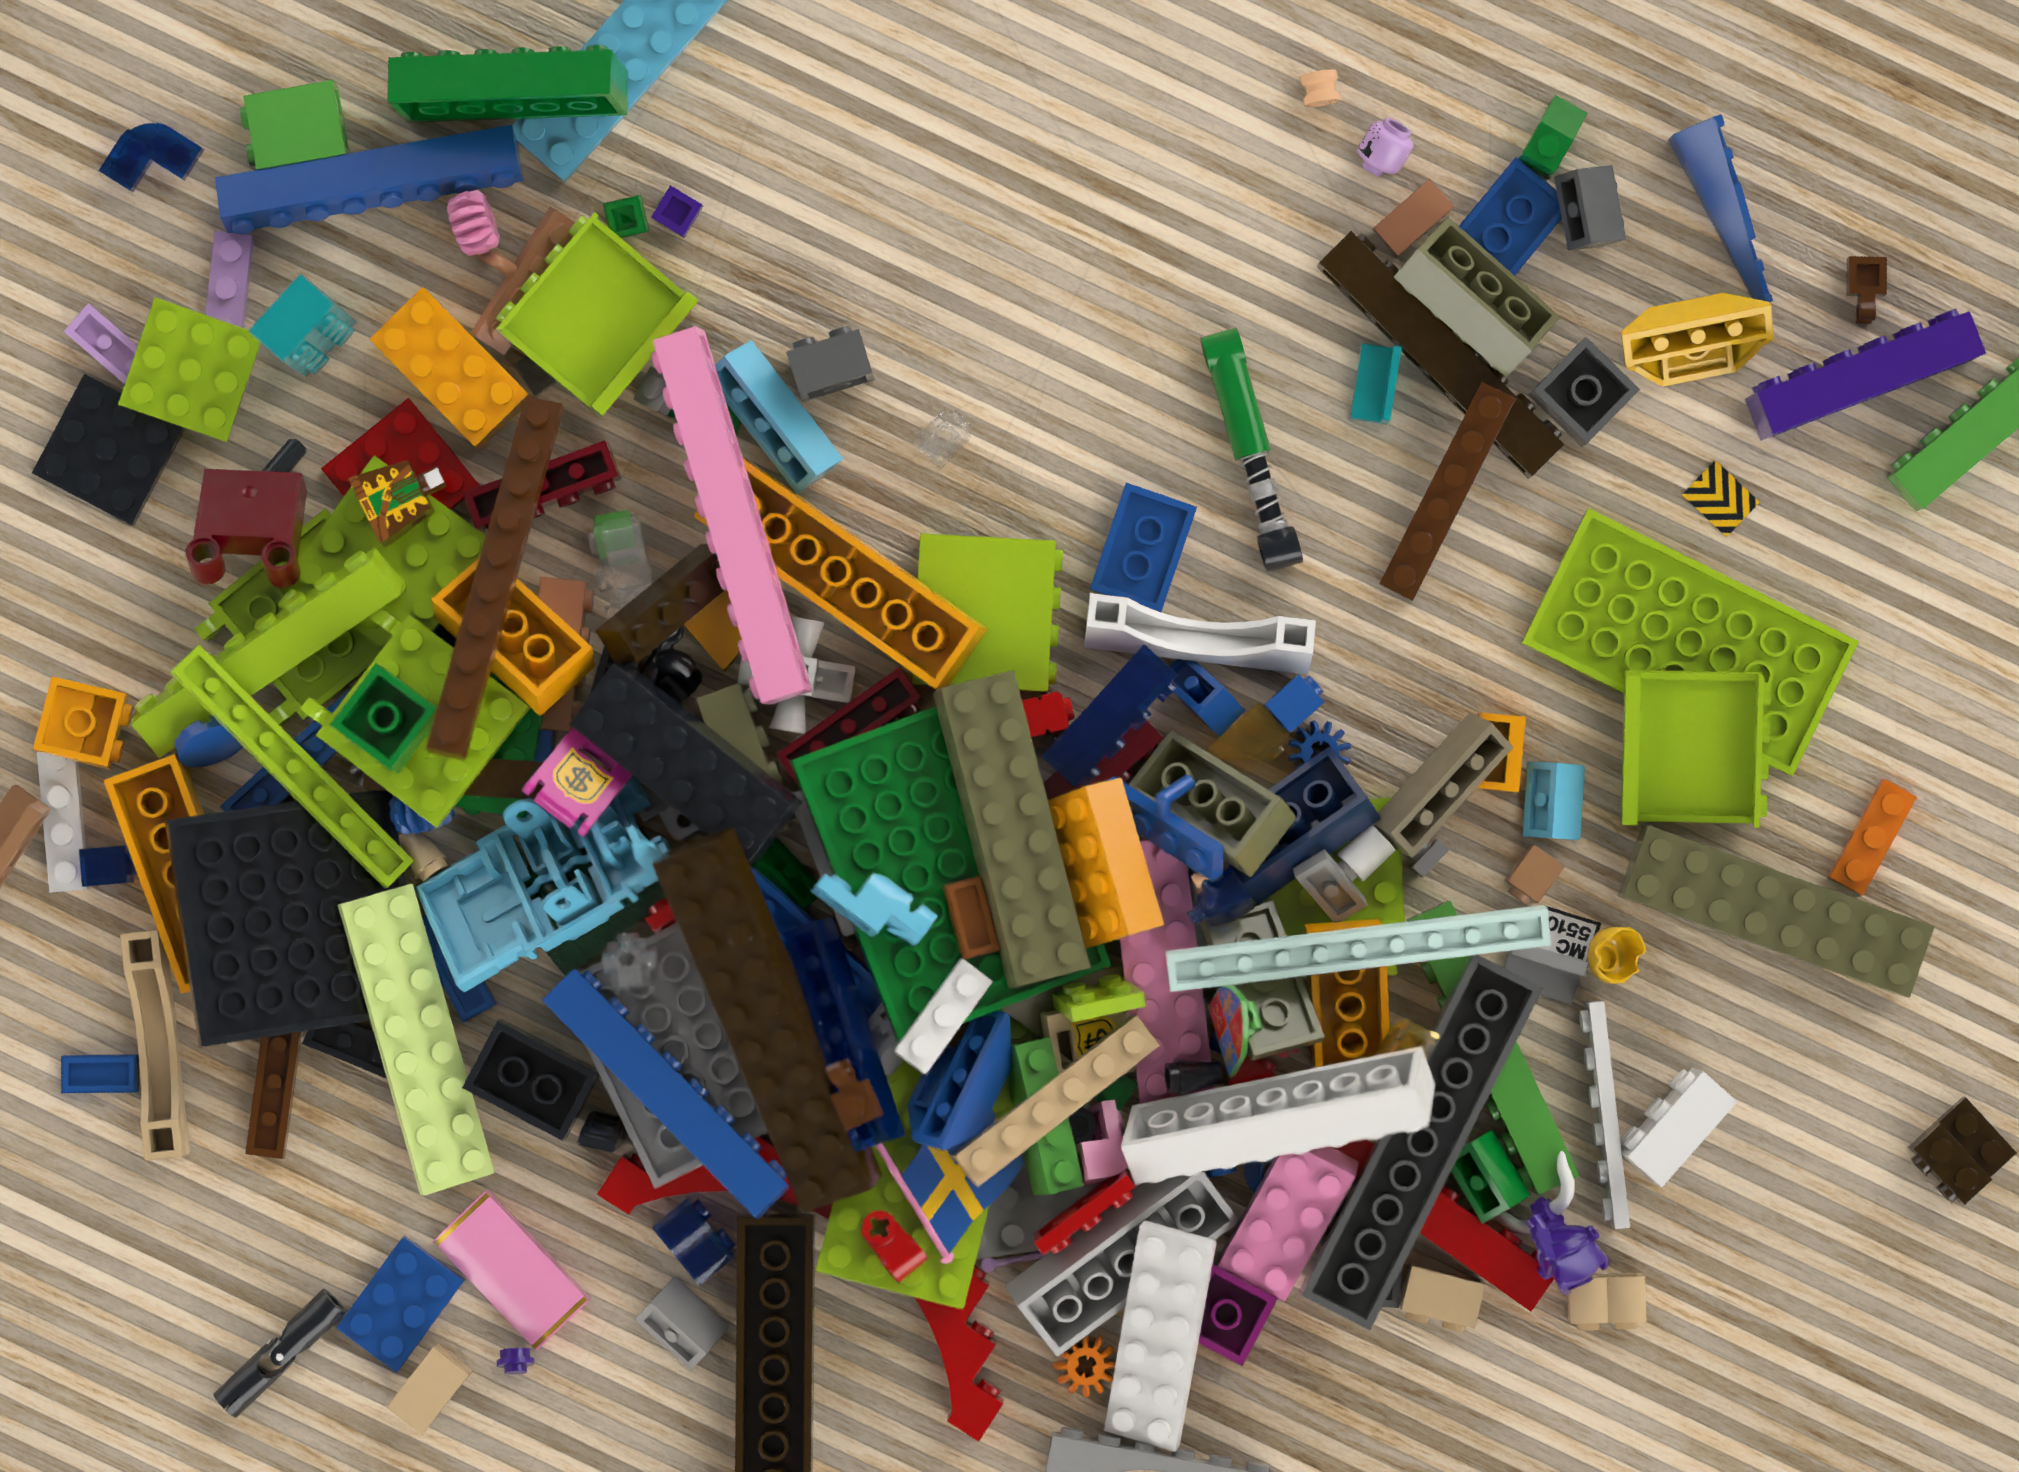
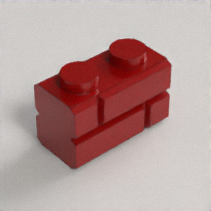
M1058 691L1041 695L1039 699L1032 697L1022 700L1031 739L1043 736L1045 732L1052 734L1064 731L1068 728L1069 721L1075 719L1070 697L1063 698L1062 694Z

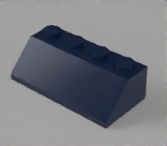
M1329 746L1268 789L1282 798L1297 818L1250 878L1229 863L1227 864L1255 904L1258 905L1295 879L1294 867L1324 849L1330 855L1377 822L1381 817L1336 753Z

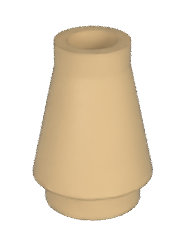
M421 832L408 835L402 833L399 836V841L404 851L414 860L410 866L416 879L420 878L425 882L449 868L446 863L447 856Z

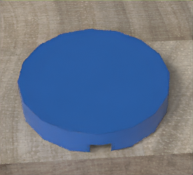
M210 716L212 721L202 724L201 720L193 722L175 740L178 759L183 765L192 768L220 763L235 755L243 746L213 716Z

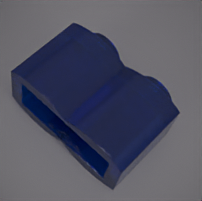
M686 1197L653 1224L652 1229L700 1286L735 1257L736 1254L732 1248L736 1246V1243L723 1228L716 1231L710 1224L708 1219L712 1217V1214L700 1199L693 1202L689 1197Z

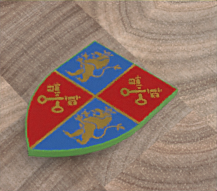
M1225 985L1217 990L1208 1008L1229 1077L1236 1075L1245 1059L1248 1038L1252 1037L1254 1033L1260 1032L1263 1027L1255 1002H1247L1243 994L1236 987Z

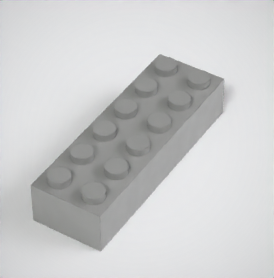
M1204 1171L1194 1176L1180 1175L1166 1178L1159 1183H1142L1131 1191L1133 1197L1117 1209L1113 1206L1108 1208L1101 1214L1103 1219L1086 1232L1081 1228L1070 1237L1072 1242L1055 1255L1050 1251L1005 1285L1017 1307L1057 1357L1126 1307L1139 1226L1144 1220L1216 1240L1240 1222Z

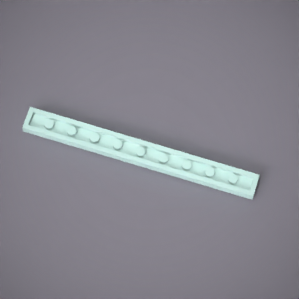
M1546 905L1165 952L1169 988L1171 992L1544 947L1551 946L1548 908Z

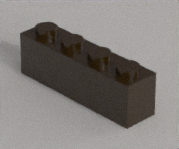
M700 544L595 630L614 662H639L725 591L721 588L716 569L720 568L717 554L711 553L708 544Z

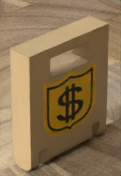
M1058 1010L1040 1013L1043 1037H1050L1058 1074L1071 1064L1068 1062L1061 1063L1057 1033L1068 1030L1074 1062L1103 1036L1129 1017V1010L1072 1022ZM1136 1065L1125 1073L1136 1071Z

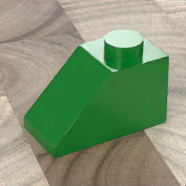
M1554 95L1518 159L1531 169L1550 179L1559 167L1588 113Z

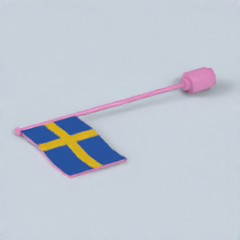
M799 979V981H800V983H801V985H802V988H803V990H804V992H805V995L808 996L809 993L807 992L806 988L804 987V985L802 984L801 980ZM991 1110L982 1130L998 1120L993 1110ZM869 1121L862 1124L943 1257L940 1259L942 1263H950L953 1260L954 1254L951 1251L972 1221L1009 1187L1024 1163L1021 1155H1019L979 1187L975 1186L951 1155L972 1139L970 1138L947 1150L922 1145L903 1173L900 1174Z

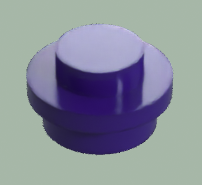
M529 1348L500 1350V1359L496 1360V1365L499 1368H504L505 1374L527 1373V1367L534 1365V1358L530 1357Z

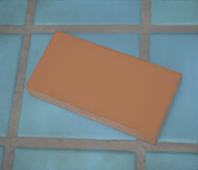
M1428 179L1372 230L1393 254L1398 257L1454 208V205L1432 180Z

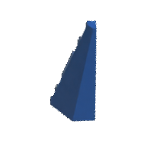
M1722 114L1673 134L1668 141L1752 299L1772 302L1773 298L1769 293L1762 272L1765 270L1763 262L1757 258L1752 243L1756 236L1742 185L1738 180L1731 160L1734 158L1731 147H1727L1720 128L1725 125Z

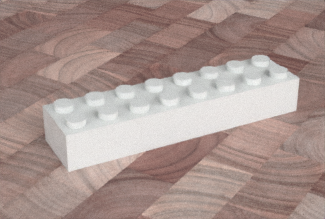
M1421 1046L1132 1105L1121 1148L1135 1184L1145 1182L1159 1183L1166 1178L1180 1175L1194 1176L1202 1171L1215 1168L1229 1169L1241 1163L1256 1160L1264 1162L1276 1156L1291 1153L1304 1154L1312 1149L1326 1146L1340 1147L1351 1141L1366 1138L1375 1140L1386 1134L1401 1131L1415 1132L1429 1125L1435 1083Z

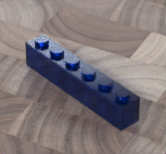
M834 918L816 920L783 932L827 1067L848 1058L858 1083L869 1079L883 1111V1115L848 1130L854 1151L868 1149L906 1136ZM833 1084L835 1093L839 1092L838 1087Z

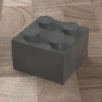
M845 326L828 332L830 338L816 342L814 337H809L792 343L794 349L786 352L799 395L803 402L874 381L859 329L852 331L850 326Z
M1585 337L1528 395L1583 447L1618 413L1640 388Z

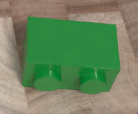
M1493 1130L1463 1146L1451 1172L1482 1224L1531 1196Z

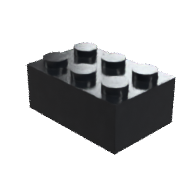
M500 1019L497 1020L462 1088L563 1141L571 1132L600 1075L597 1069L590 1064L508 1021Z

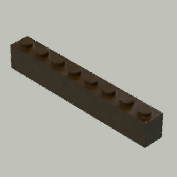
M1350 231L1318 263L1317 268L1394 345L1402 346L1401 352L1464 415L1482 381L1515 397L1516 400L1493 444L1528 479L1531 478L1564 445L1559 439L1562 433L1549 420L1546 419L1542 422L1533 413L1536 408L1522 393L1516 396L1506 386L1509 380L1502 373L1494 368L1489 369L1479 359L1481 355L1475 349L1463 343L1447 324L1436 318L1429 308L1403 288L1402 284L1394 278L1399 269L1389 260L1383 263L1373 253L1376 250L1375 245L1364 234L1360 233L1356 236Z

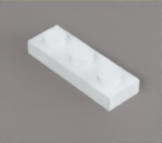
M963 958L959 959L893 1052L920 1073L926 1074L993 981Z

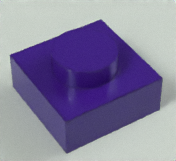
M670 185L651 218L685 238L702 210L703 204Z

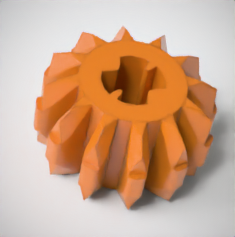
M1086 1335L1082 1338V1344L1077 1345L1076 1343L1071 1347V1351L1066 1350L1060 1355L1067 1360L1053 1362L1054 1369H1067V1371L1057 1377V1381L1061 1384L1072 1379L1068 1387L1070 1394L1076 1392L1079 1384L1083 1385V1397H1089V1385L1094 1384L1096 1391L1101 1394L1104 1392V1387L1100 1379L1102 1378L1110 1383L1113 1382V1375L1105 1371V1369H1114L1116 1360L1104 1358L1114 1352V1348L1112 1345H1109L1099 1350L1103 1342L1101 1335L1095 1337L1092 1345L1088 1344L1089 1335ZM1086 1355L1087 1360H1089L1090 1356L1094 1358L1092 1372L1085 1373L1084 1369L1079 1372L1076 1369L1079 1366V1357Z

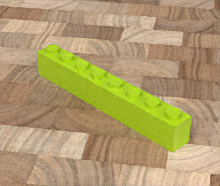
M376 547L365 554L363 551H359L344 563L345 568L336 574L332 571L324 574L315 582V588L304 595L302 592L295 594L284 604L285 609L276 615H273L272 612L267 613L254 624V630L245 636L242 633H238L227 641L223 651L216 656L212 653H209V655L252 696L398 597L403 581ZM174 677L164 686L166 690L157 696L149 694L136 704V712L131 722L134 729L159 758L175 748V740L190 724L199 720L202 721V724L212 721L210 717L212 715Z

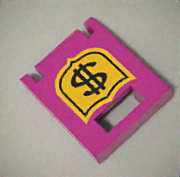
M572 728L527 782L522 792L529 795L538 783L542 785L543 788L534 799V802L570 829L582 815L586 818V821L581 824L577 833L584 837L633 775L575 728ZM583 748L610 768V773L583 754L581 749Z

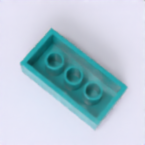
M299 274L248 331L282 362L307 377L311 372L314 375L317 374L327 364L329 357L326 355L336 344L341 347L350 339L355 331L352 326L356 321L321 289L302 274Z

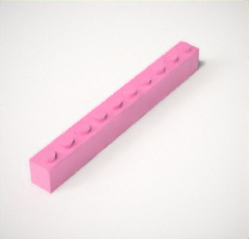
M694 326L655 339L653 343L656 351L652 352V360L659 374L663 373L667 386L662 389L663 397L667 407L670 410L673 409L677 423L673 424L675 437L679 445H684L688 459L684 460V467L691 482L695 481L699 495L695 496V504L702 518L706 517L710 531L705 534L706 541L711 553H716L719 560L720 568L716 569L721 588L723 590L727 589L731 604L727 605L730 620L733 626L739 627L742 640L738 641V647L745 663L749 662L753 674L752 677H749L752 694L755 699L760 698L762 704L771 705L812 692L705 331Z

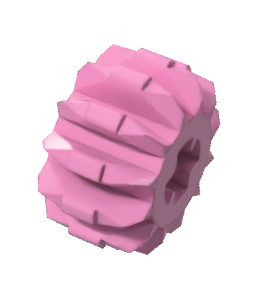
M479 190L465 191L449 199L447 205L448 219L451 223L456 242L459 243L460 249L468 256L481 255L490 252V249L498 247L500 235L495 215L483 193Z

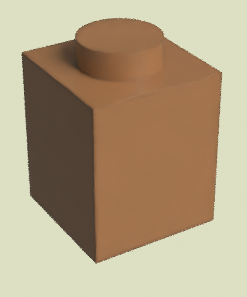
M1530 844L1504 880L1511 886L1507 892L1525 905L1529 900L1539 903L1565 866L1535 844Z

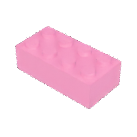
M1330 1146L1312 1149L1304 1154L1291 1153L1274 1157L1240 1217V1222L1236 1224L1222 1249L1218 1267L1285 1302L1353 1183L1359 1161Z

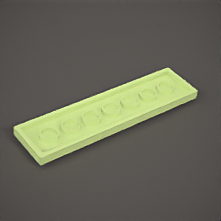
M413 883L338 904L420 1195L425 1196L494 1174V1168L473 1094L462 1088L467 1079V1073Z

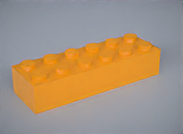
M173 754L103 781L181 994L190 992L165 820L205 814L187 766L180 762L177 754Z

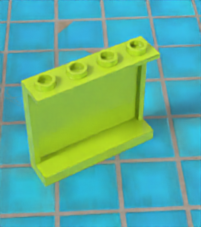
M594 212L589 219L582 214L568 231L573 236L570 242L564 248L558 243L544 259L549 266L543 274L538 276L533 272L522 285L520 290L525 293L522 299L516 305L511 301L506 304L496 316V319L501 324L495 330L600 418L652 358V352L656 351L653 340L672 334L699 300L690 292H684L601 222L597 218L599 215Z
M920 533L918 580L988 629L949 686L1013 670L1019 690L1048 693V685H1056L1057 662H1050V647H1058L1059 625L1052 624V609L1060 610L1061 587H1054V572H1062L1063 550L1056 549L1055 540ZM913 673L912 685H929Z
M1624 670L1622 825H1638V821L1753 824L1754 828H1760V817H1767L1768 809L1767 795H1761V780H1768L1769 759L1768 757H1762V743H1769L1770 721L1763 720L1764 705H1770L1771 683L1764 682L1762 672Z

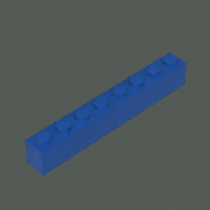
M512 125L215 177L220 219L227 233L240 235L270 226L283 228L289 226L292 222L303 220L322 221L331 215L343 213L356 215L363 213L366 209L376 207L395 208L404 202L416 200L434 201L440 196L459 194L465 191L471 192L488 187L507 188L516 182L524 181L518 141L516 140Z
M574 968L542 1001L755 1218L759 1219L791 1187L785 1180L787 1175L784 1168L774 1158L768 1163L758 1153L763 1147L750 1133L746 1132L741 1136L733 1128L732 1124L736 1119L721 1104L715 1109L705 1099L709 1092L694 1077L688 1082L678 1072L683 1065L668 1050L661 1054L652 1045L656 1038L641 1023L635 1028L625 1018L630 1012L617 998L613 997L610 1001L607 1000L599 991L604 985L588 969L582 974Z

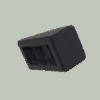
M592 1111L589 1113L580 1131L577 1143L581 1146L612 1153L621 1146L625 1126L618 1116Z

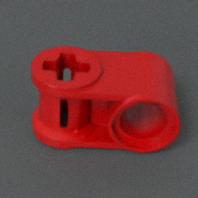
M882 1210L873 1211L862 1221V1237L897 1283L903 1281L928 1260L927 1255L916 1241L903 1230L888 1212ZM874 1218L877 1222L884 1219L887 1222L888 1226L884 1229L887 1234L885 1238L879 1234L874 1237L870 1235L869 1231L873 1227L870 1223L871 1219Z

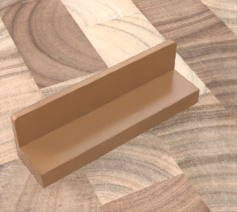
M18 785L11 786L0 803V888L52 810V808Z

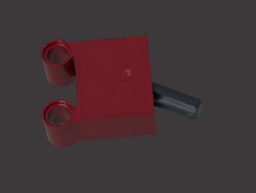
M287 440L262 471L204 468L194 536L185 550L191 573L196 581L206 585L214 584L224 576L226 568L222 554L261 556L267 578L275 587L287 588L299 580L301 569L298 562V552L307 499V489L302 473L291 472L307 451L306 447L299 440ZM212 558L207 562L200 563V561L203 559ZM280 562H287L282 566H275Z

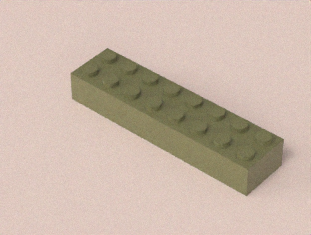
M1014 670L938 689L933 692L979 876H981L1000 945L1001 950H999L1008 989L1090 968Z
M1642 825L1618 893V897L1910 998L1935 927L1649 825Z

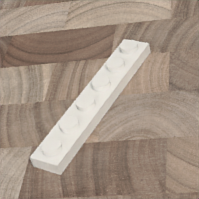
M1601 1000L1584 1002L1585 1010L1580 1011L1579 1015L1582 1033H1588L1590 1048H1584L1586 1070H1592L1594 1085L1588 1086L1589 1102L1591 1108H1597L1598 1123H1593L1592 1125L1595 1146L1601 1145L1603 1160L1597 1161V1173L1599 1183L1606 1184L1607 1198L1601 1199L1602 1215L1604 1221H1610V1226L1614 1229L1630 1228L1604 1001Z

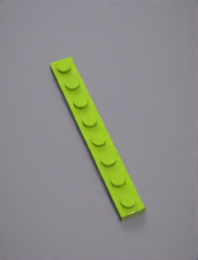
M199 644L169 672L384 888H388L414 862Z

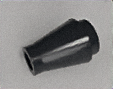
M1175 1058L1172 1063L1165 1064L1164 1076L1168 1093H1177L1178 1096L1222 1083V1069L1219 1061L1204 1062Z

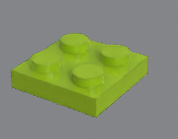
M1117 974L1100 977L1098 979L1099 983L1087 986L1083 982L1069 983L1062 986L1063 991L1052 993L1054 1008L1072 1022L1146 1007L1144 991L1131 982L1125 981V978H1121V975Z

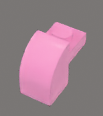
M1115 1100L1101 1101L1088 1108L1096 1120V1132L1092 1137L1093 1141L1081 1142L1075 1145L1084 1185L1103 1182L1123 1172L1128 1167L1121 1148L1124 1137L1121 1132L1123 1119L1121 1113L1116 1108Z

